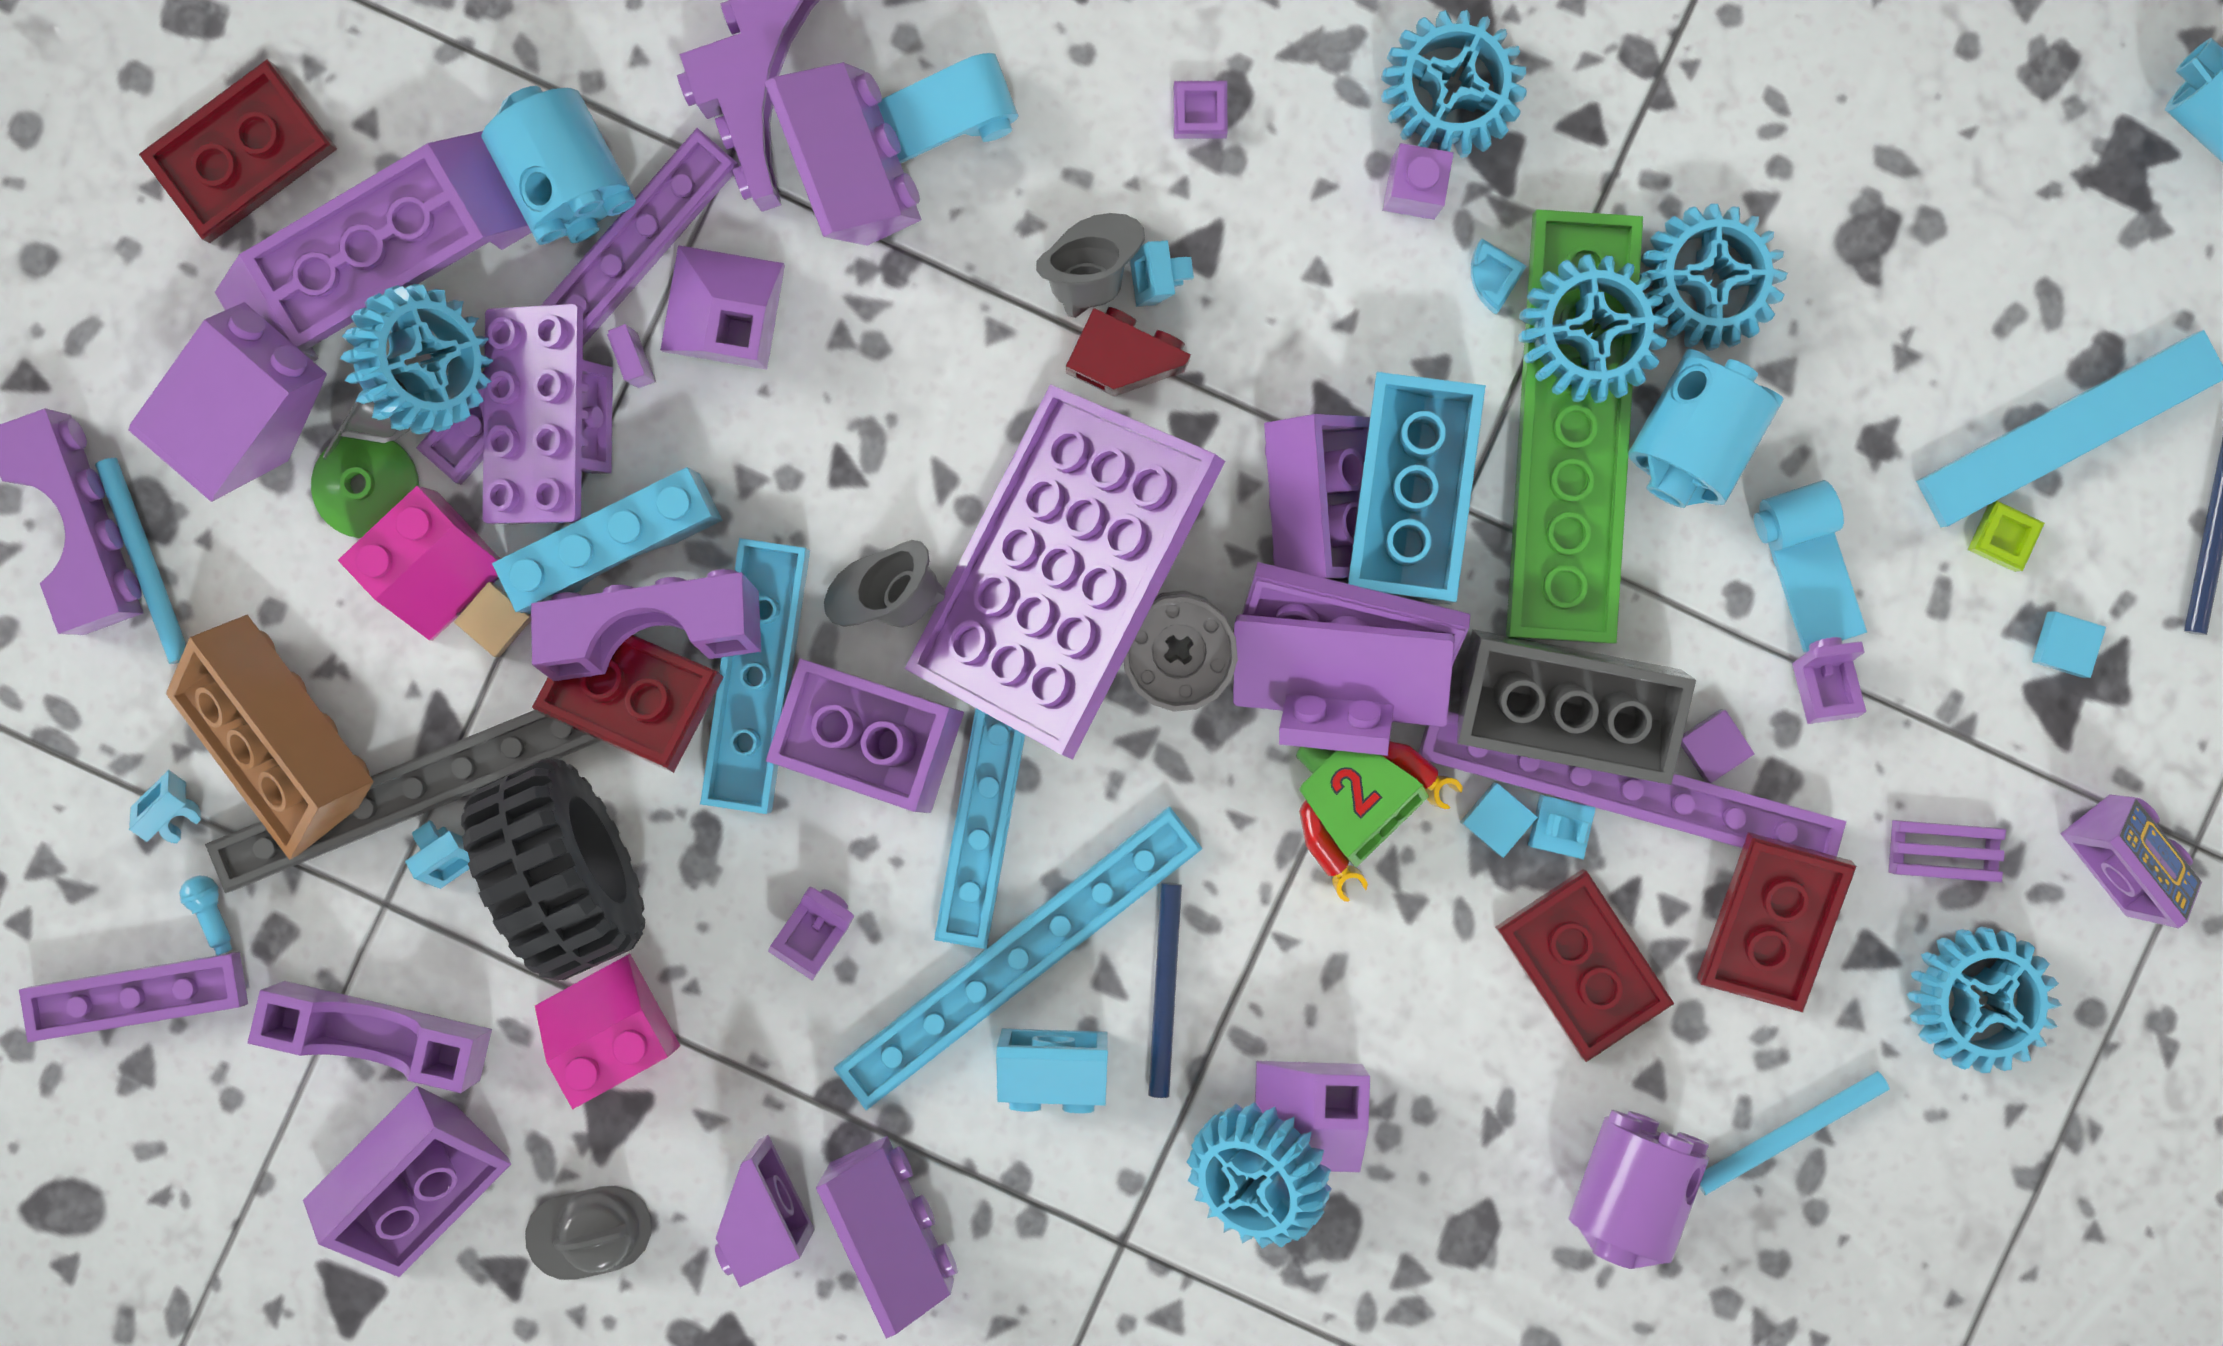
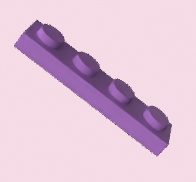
M240 952L19 989L27 1043L239 1008L248 1004Z

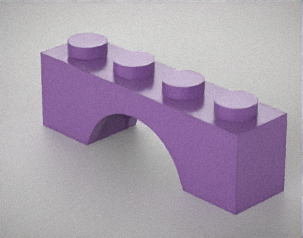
M44 408L0 424V477L3 482L37 488L46 494L59 510L65 530L64 548L57 565L40 582V586L57 633L86 635L143 614L139 602L142 592L138 579L131 570L127 569L120 549L123 547V539L119 528L107 515L102 498L105 496V490L100 477L90 468L83 449L87 445V440L82 427L70 414Z
M720 569L709 572L706 578L685 580L679 577H665L655 581V585L634 588L628 585H611L604 588L603 593L590 595L572 592L558 593L553 595L549 601L531 603L532 665L553 681L605 674L612 656L626 639L643 629L662 625L685 630L690 642L708 659L761 652L759 591L742 572Z
M283 981L260 990L248 1044L299 1056L339 1055L365 1059L387 1065L402 1072L406 1076L407 1081L462 1093L481 1079L492 1029Z

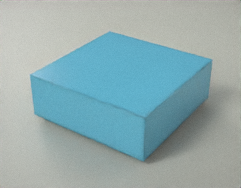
M2056 611L2047 612L2032 662L2081 678H2091L2106 627Z
M1493 782L1460 823L1500 857L1504 858L1538 817L1501 785Z

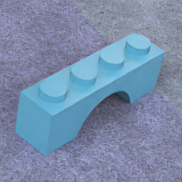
M686 467L493 562L492 565L515 612L531 614V603L549 601L553 595L558 593H577L588 582L602 573L649 551L676 544L723 520L700 473Z

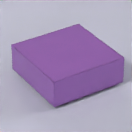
M1174 81V139H1227V81Z
M626 324L608 330L609 334L607 336L623 379L637 388L655 383L654 375L638 333Z
M1722 709L1684 733L1681 742L1685 753L1706 783L1714 782L1755 754L1727 711Z

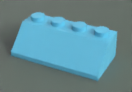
M1376 372L1348 584L1417 601L1447 605L1457 602L1486 385Z

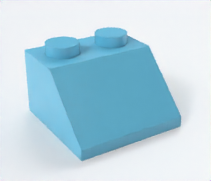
M1002 1028L996 1055L997 1102L1009 1103L1010 1110L1021 1112L1041 1110V1104H1063L1062 1110L1069 1113H1091L1095 1111V1105L1106 1106L1108 1032Z

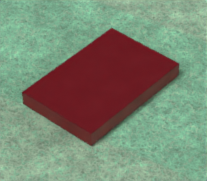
M266 59L139 153V156L200 238L211 243L336 151L337 148L275 64Z
M632 635L615 651L605 674L553 681L548 677L532 708L547 717L674 773L724 677L718 671Z
M1748 832L1697 975L1700 985L1803 1013L1857 866L1852 860Z
M1584 869L1495 927L1567 1038L1585 1062H1588L1674 1005L1673 1000L1589 873Z

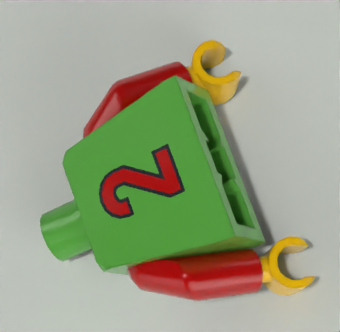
M1390 741L1388 756L1300 747L1296 754V758L1312 773L1299 788L1306 799L1299 810L1306 847L1328 876H1333L1334 889L1339 898L1346 902L1350 900L1342 889L1343 883L1349 878H1356L1360 881L1363 888L1367 890V881L1357 867L1426 799L1436 807L1450 809L1448 804L1440 800L1439 791L1441 787L1448 784L1454 791L1462 793V785L1458 780L1447 776H1439L1438 769L1407 744Z

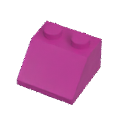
M416 486L343 554L338 561L374 600L429 641H433L467 608L488 582L495 583L499 579L492 563L501 558L437 491Z
M631 954L622 957L535 1005L546 1063L572 1110L668 1058L681 1046Z

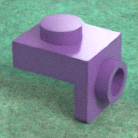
M1840 637L1821 639L1811 643L1809 651L1792 663L1807 724L1858 718L1867 712L1853 662L1865 653L1862 642L1843 644Z
M809 887L798 907L770 945L768 952L813 981L848 930L854 915L847 910V903L837 894L826 889H822L819 892L815 888Z

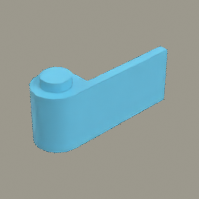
M983 53L964 59L883 98L878 103L884 123L887 122L893 128L899 139L901 152L897 154L900 164L963 134L981 136L983 142L1000 139L1012 131L1011 124L1019 117L997 56L994 53Z
M1826 480L1764 499L1760 502L1759 512L1754 514L1756 532L1760 540L1764 544L1768 543L1803 652H1808L1809 645L1821 639L1840 637L1843 641L1867 633L1835 532L1840 531L1844 524L1841 502L1833 486Z

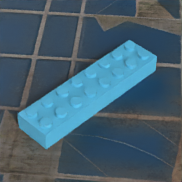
M739 538L735 571L742 572L759 591L761 652L722 657L719 673L724 678L716 693L700 805L762 814L772 812L779 765L767 762L766 758L791 685L810 550L807 548Z

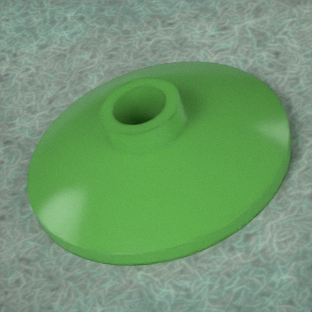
M344 436L326 460L323 458L326 449L322 452L314 466L311 477L312 498L320 516L336 531L355 538H362L416 486H419L415 464L405 449L395 441L380 443ZM362 474L366 480V486L362 492L356 494L351 489V480L354 476Z

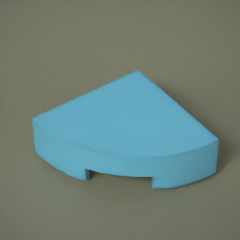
M1484 239L1478 242L1472 256L1471 279L1475 292L1481 302L1491 312L1497 314L1527 266Z

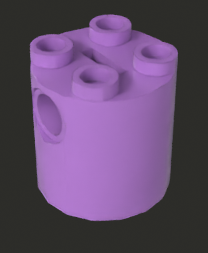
M1611 1110L1610 1116L1605 1117L1568 1219L1579 1228L1595 1255L1615 1265L1635 1269L1671 1263L1709 1161V1157L1706 1155L1709 1144L1682 1132H1678L1677 1136L1664 1131L1661 1133L1657 1132L1659 1122L1633 1111H1628V1114Z

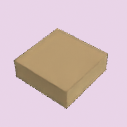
M488 582L454 623L493 657H500L530 623L531 614L515 612L507 593L495 583Z

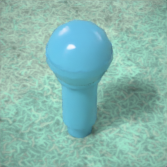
M199 875L188 879L181 886L179 892L181 904L189 909L192 914H196L208 944L211 948H214L217 956L232 950L233 948L230 944L231 936L217 906L219 904L218 885L208 876Z

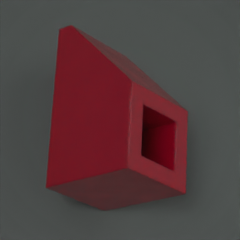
M1108 307L1106 313L1093 308L1066 364V374L1107 394L1117 396L1185 372L1191 354L1183 351L1185 343L1171 334L1156 330L1154 336L1135 328L1137 320L1121 310Z

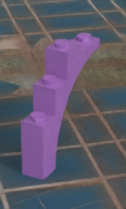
M728 0L720 3L721 9L733 36L679 54L685 72L678 74L677 78L688 106L697 104L706 119L721 114L724 115L715 118V122L726 150L735 147L741 166L733 169L736 183L743 199L753 198L761 212L782 205L772 167L770 122L773 103L764 81L780 75L792 41L811 10L820 0Z

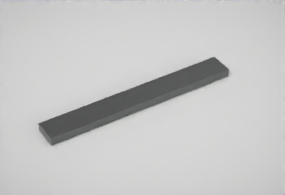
M533 710L371 776L374 782L359 808L305 851L290 860L261 821L206 843L205 846L224 892H233L471 795L477 788L536 761L546 758L559 759L601 742V740Z

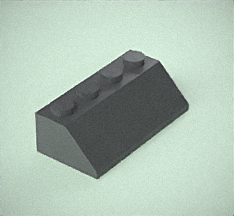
M1472 629L1461 678L1457 743L1671 785L1696 679L1677 668Z

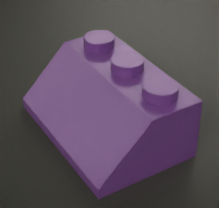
M842 62L775 76L764 81L823 237L868 246L922 220L916 206L920 202L918 189L912 178L903 172L897 154L901 152L900 142L893 128L887 122L884 123L878 107V103L882 101L881 92L870 73Z
M1311 414L1264 423L1265 455L1267 458L1270 495L1269 508L1271 511L1274 549L1273 562L1275 566L1334 581L1349 579L1370 417Z
M416 1086L303 1199V1203L318 1245L400 1277L511 1165V1162L455 1104Z
M888 1136L830 1162L816 1186L817 1192L886 1339L899 1333L951 1295L954 1283L953 1275L958 1273L956 1262L946 1243L938 1245L930 1227L935 1225V1219L929 1203L923 1195L915 1196L907 1179L913 1176L905 1152L900 1146L893 1149Z

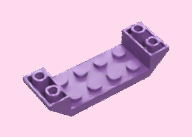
M483 131L423 145L238 255L217 287L215 294L225 310L245 302L314 362L319 358L312 346L353 323L350 317L356 310L366 308L364 302L370 296L378 293L383 295L385 289L397 285L406 288L413 284H419L488 242L503 250L532 232L481 137Z

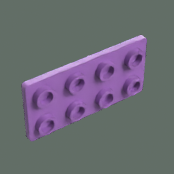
M564 304L487 309L485 312V337L489 339L485 344V356L494 361L488 367H484V375L492 382L488 383L487 387L484 388L483 521L489 524L574 523L581 519L582 472L591 474L612 473L613 367L583 360V308L581 306Z
M1242 614L1236 616L1234 635L1236 637L1238 661L1234 671L1233 703L1241 707L1283 711L1279 727V745L1388 756L1393 722L1439 727L1447 725L1455 637L1452 634Z

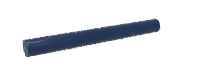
M2223 437L2184 632L2197 635H2207L2223 558Z
M1161 883L1148 1090V1096L1155 1098H1168L1170 1094L1182 884Z

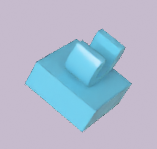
M1168 240L1145 243L1130 260L1136 307L1157 305L1175 294V287L1182 286L1184 284L1183 280L1194 279L1191 257L1170 258Z
M168 770L131 806L129 830L146 842L159 831L163 839L177 844L181 840V829L173 825L170 820L176 816H184L197 824L201 820V810L195 802L186 799V782Z
M1540 794L1535 812L1538 818L1533 822L1528 846L1584 860L1596 808Z
M430 820L412 832L416 844L421 849L405 861L414 879L441 889L469 870L468 863L470 860L468 852L464 850L461 835L448 831L446 827H441L437 830L434 823Z

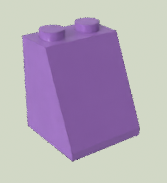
M243 302L204 319L132 420L128 430L209 501L213 502L289 461L327 373L249 305Z

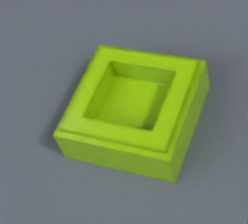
M1995 501L1987 506L1967 550L2014 572L2023 571L2045 523L1999 501Z

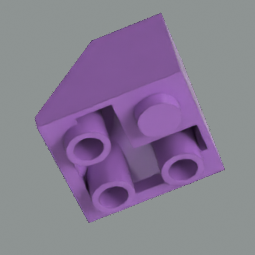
M678 245L660 350L666 353L767 370L785 264Z
M1256 1061L1255 1103L1259 1106L1262 1113L1275 1107L1279 1119L1285 1121L1295 1117L1294 1128L1301 1134L1311 1132L1309 1145L1312 1148L1324 1150L1320 1164L1331 1169V1172H1360L1369 1130L1370 1075L1363 1064Z

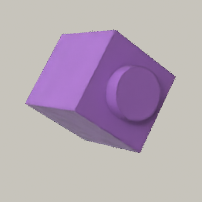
M1400 143L1391 159L1382 211L1435 220L1445 206L1454 152Z

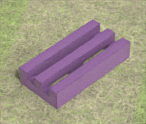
M1892 820L1888 873L2002 882L2003 872L1998 870L1999 861H2004V850H2000L2001 840L2006 838V829ZM1906 832L1985 838V849L1905 843ZM1904 854L1984 860V869L1904 863Z

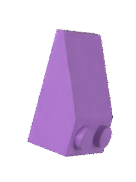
M800 658L766 761L913 812L931 813L964 712Z

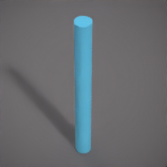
M117 458L98 461L95 463L97 472L169 664L179 663L186 647V642Z
M1876 1071L1707 1168L1699 1186L1700 1190L1704 1195L1711 1193L1890 1090L1887 1081L1880 1072Z

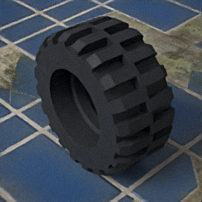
M541 759L479 787L471 794L461 816V826L465 830V834L462 836L464 850L468 852L470 860L468 866L472 878L476 879L480 889L478 894L483 905L488 907L494 919L492 921L499 934L504 935L509 942L508 947L513 954L524 960L525 967L533 973H539V977L545 979L566 980L634 949L645 928V918L642 915L645 908L643 898L640 896L638 889L640 887L638 877L633 871L630 863L632 860L627 847H624L621 841L620 832L614 820L611 821L606 812V806L601 798L597 797L592 791V786L587 779L579 776L578 770L574 766L566 764L563 760Z

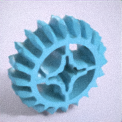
M1444 10L1439 12L1435 26L1430 20L1423 17L1419 19L1416 25L1417 34L1405 30L1399 38L1402 48H1391L1387 60L1393 66L1385 68L1381 75V80L1391 85V87L1383 91L1381 99L1383 103L1398 104L1390 111L1388 120L1390 123H1398L1402 120L1407 122L1400 133L1402 140L1411 138L1416 132L1422 136L1418 146L1428 148L1431 142L1438 143L1437 150L1450 152L1452 144H1455L1460 158H1466L1471 153L1472 143L1482 152L1486 151L1492 144L1491 136L1502 139L1509 131L1506 122H1515L1519 117L1521 111L1514 103L1522 101L1526 96L1527 90L1523 86L1516 84V82L1524 78L1526 67L1510 65L1520 54L1519 46H1510L1503 49L1501 44L1507 36L1506 29L1498 30L1494 36L1486 32L1490 25L1488 16L1482 17L1477 26L1469 25L1470 14L1468 10H1465L1459 14L1456 24H1452L1450 15ZM1454 47L1462 49L1461 53L1452 60H1442L1434 56L1431 60L1422 57L1426 53L1439 48ZM1477 57L1490 72L1494 92L1488 89L1490 84L1483 81L1476 72L1475 62ZM1462 66L1463 71L1458 79L1462 83L1457 92H1453L1449 101L1445 104L1444 98L1448 92L1445 86L1450 78L1455 76L1459 67ZM1412 77L1420 80L1418 86L1427 90L1431 95L1433 106L1430 113L1417 99ZM1477 108L1486 113L1476 120L1465 123L1445 121L1447 115L1455 109H1465L1474 112Z
M1718 203L1707 206L1703 215L1697 207H1691L1684 212L1683 220L1673 216L1665 222L1667 233L1657 231L1650 238V242L1655 250H1648L1642 254L1641 262L1653 270L1640 274V279L1645 276L1651 278L1649 286H1652L1653 290L1645 294L1647 299L1654 295L1663 297V302L1658 305L1660 310L1653 315L1667 316L1671 322L1666 329V337L1672 339L1684 330L1685 347L1692 348L1696 346L1702 338L1703 344L1708 351L1717 349L1721 340L1731 348L1741 343V334L1747 338L1757 335L1760 332L1758 322L1767 323L1773 319L1775 313L1768 304L1781 302L1785 294L1772 285L1784 281L1788 273L1781 269L1773 268V263L1783 258L1784 251L1778 249L1769 252L1766 246L1774 238V232L1769 230L1759 236L1754 231L1758 226L1759 216H1751L1744 223H1740L1739 207H1731L1723 217ZM1702 238V248L1696 252L1695 264H1688L1683 269H1674L1677 254L1683 244L1692 239ZM1728 245L1740 254L1745 264L1738 263L1730 256ZM1709 268L1714 270L1712 275L1717 273L1720 280H1724L1715 287L1710 285L1712 280L1707 282L1704 275H1700ZM1741 286H1749L1747 298L1738 313L1732 317L1723 318V306L1728 304L1729 291L1736 290ZM1678 290L1692 295L1696 301L1697 312L1684 302Z
M1584 255L1579 259L1578 269L1570 260H1565L1558 266L1559 276L1548 271L1540 278L1544 290L1533 288L1528 293L1527 299L1536 308L1524 309L1520 313L1519 319L1524 323L1533 325L1534 328L1522 331L1518 337L1522 343H1534L1535 349L1524 355V361L1526 363H1533L1540 358L1544 367L1537 371L1535 378L1538 381H1543L1551 374L1557 377L1552 385V392L1556 395L1561 394L1571 384V396L1575 402L1584 400L1588 389H1590L1591 397L1595 403H1601L1607 399L1608 388L1616 398H1620L1628 393L1627 382L1637 387L1646 381L1642 368L1652 370L1658 366L1660 361L1650 350L1664 348L1667 339L1662 335L1653 333V330L1667 325L1668 318L1664 315H1653L1652 309L1663 302V297L1654 295L1647 299L1643 293V290L1651 284V278L1645 276L1636 283L1630 280L1634 273V264L1627 263L1618 273H1615L1613 256H1605L1598 265V269L1591 255ZM1579 289L1580 300L1576 303L1575 318L1566 320L1562 324L1553 325L1554 311L1561 297L1569 291ZM1604 292L1616 298L1625 308L1627 314L1612 311L1606 304ZM1590 319L1595 320L1593 326L1599 323L1602 329L1611 328L1594 340L1591 339L1593 333L1587 336L1584 329L1575 330ZM1624 334H1632L1631 346L1623 362L1617 368L1607 370L1606 358L1611 356V341L1620 338ZM1566 344L1576 348L1580 353L1582 365L1588 366V370L1569 361L1560 351L1558 345Z
M413 284L406 288L397 285L385 289L383 295L378 293L370 296L364 302L366 308L356 310L350 317L356 327L346 330L342 337L354 346V349L343 352L340 359L354 364L355 372L347 375L345 381L350 384L360 383L363 389L355 402L366 404L373 401L375 403L372 418L383 420L390 417L391 429L399 431L410 427L411 432L415 434L428 433L431 429L439 432L450 429L453 423L465 421L471 416L469 409L478 407L484 401L478 390L486 388L487 384L492 381L481 372V369L488 367L494 360L481 355L480 347L484 346L489 338L475 336L472 330L479 318L473 316L463 318L461 316L464 301L452 300L446 302L445 290L433 289L426 291L424 284ZM387 339H389L390 344L388 355H386ZM415 354L417 356L431 355L430 359L421 361L420 365L418 362L410 365L404 364L405 360L416 357ZM447 365H448V376L446 375ZM396 379H398L400 382H402V383L404 384V386H405V388L407 389V391H405V390L399 385V383L396 381Z
M1979 927L1973 935L1969 930L1960 929L1956 931L1955 943L1947 938L1937 939L1940 955L1937 956L1929 952L1921 954L1924 963L1929 966L1926 973L1921 971L1911 973L1915 981L1922 983L1921 990H1913L1906 994L1910 1001L1921 1004L1920 1008L1909 1015L1913 1022L1925 1025L1918 1034L1921 1040L1928 1044L1935 1043L1933 1048L1935 1055L1945 1060L1951 1058L1954 1066L1964 1070L1969 1069L1972 1065L1973 1069L1980 1073H1990L1994 1064L1996 1068L2007 1071L2012 1070L2013 1057L2022 1062L2031 1061L2028 1049L2030 1044L2039 1048L2047 1046L2044 1038L2039 1034L2042 1028L2053 1029L2058 1027L2053 1019L2047 1017L2048 1009L2062 1006L2058 999L2047 995L2048 991L2059 984L2054 977L2043 975L2050 963L2043 957L2033 956L2035 947L2031 943L2023 940L2016 942V937L2013 933L2003 930L1995 935L1993 929ZM1997 958V961L1991 968L1985 967L1977 976L1970 977L1962 973L1965 968L1979 960ZM1971 988L1980 990L1982 992L1986 991L1987 993H1984L1982 995L1988 997L1987 1004L1991 1006L1996 1012L1986 1009L1984 1007L1981 1008L1982 1006H1984V1004L1979 1003L1980 995L1974 992ZM2017 989V1004L2015 1008L2013 997ZM1950 991H1952L1954 995V1006L1952 1010L1949 1012V996ZM1999 1023L2004 1026L2000 1032L1989 1038L1970 1040L1976 1031L1983 1033L1991 1024Z
M1255 1102L1244 1109L1235 1104L1233 1107L1227 1108L1225 1112L1220 1111L1217 1115H1213L1198 1132L1191 1145L1193 1149L1187 1160V1164L1192 1168L1188 1182L1199 1187L1195 1200L1207 1203L1210 1207L1207 1218L1217 1216L1224 1222L1223 1233L1234 1229L1239 1232L1242 1243L1254 1237L1262 1249L1273 1242L1282 1248L1286 1243H1290L1292 1239L1298 1241L1301 1237H1304L1324 1214L1323 1209L1332 1190L1327 1184L1331 1169L1320 1164L1324 1150L1312 1148L1309 1145L1311 1132L1301 1134L1294 1128L1295 1117L1283 1121L1278 1118L1275 1107L1262 1113Z

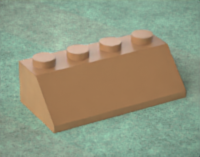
M248 614L189 638L166 695L290 860L305 851L359 808L374 782L370 777L367 765L359 756L353 755L338 735L334 721L327 714L319 710L307 694L303 680L298 674L288 669L276 653L274 643L269 635L264 631H260Z

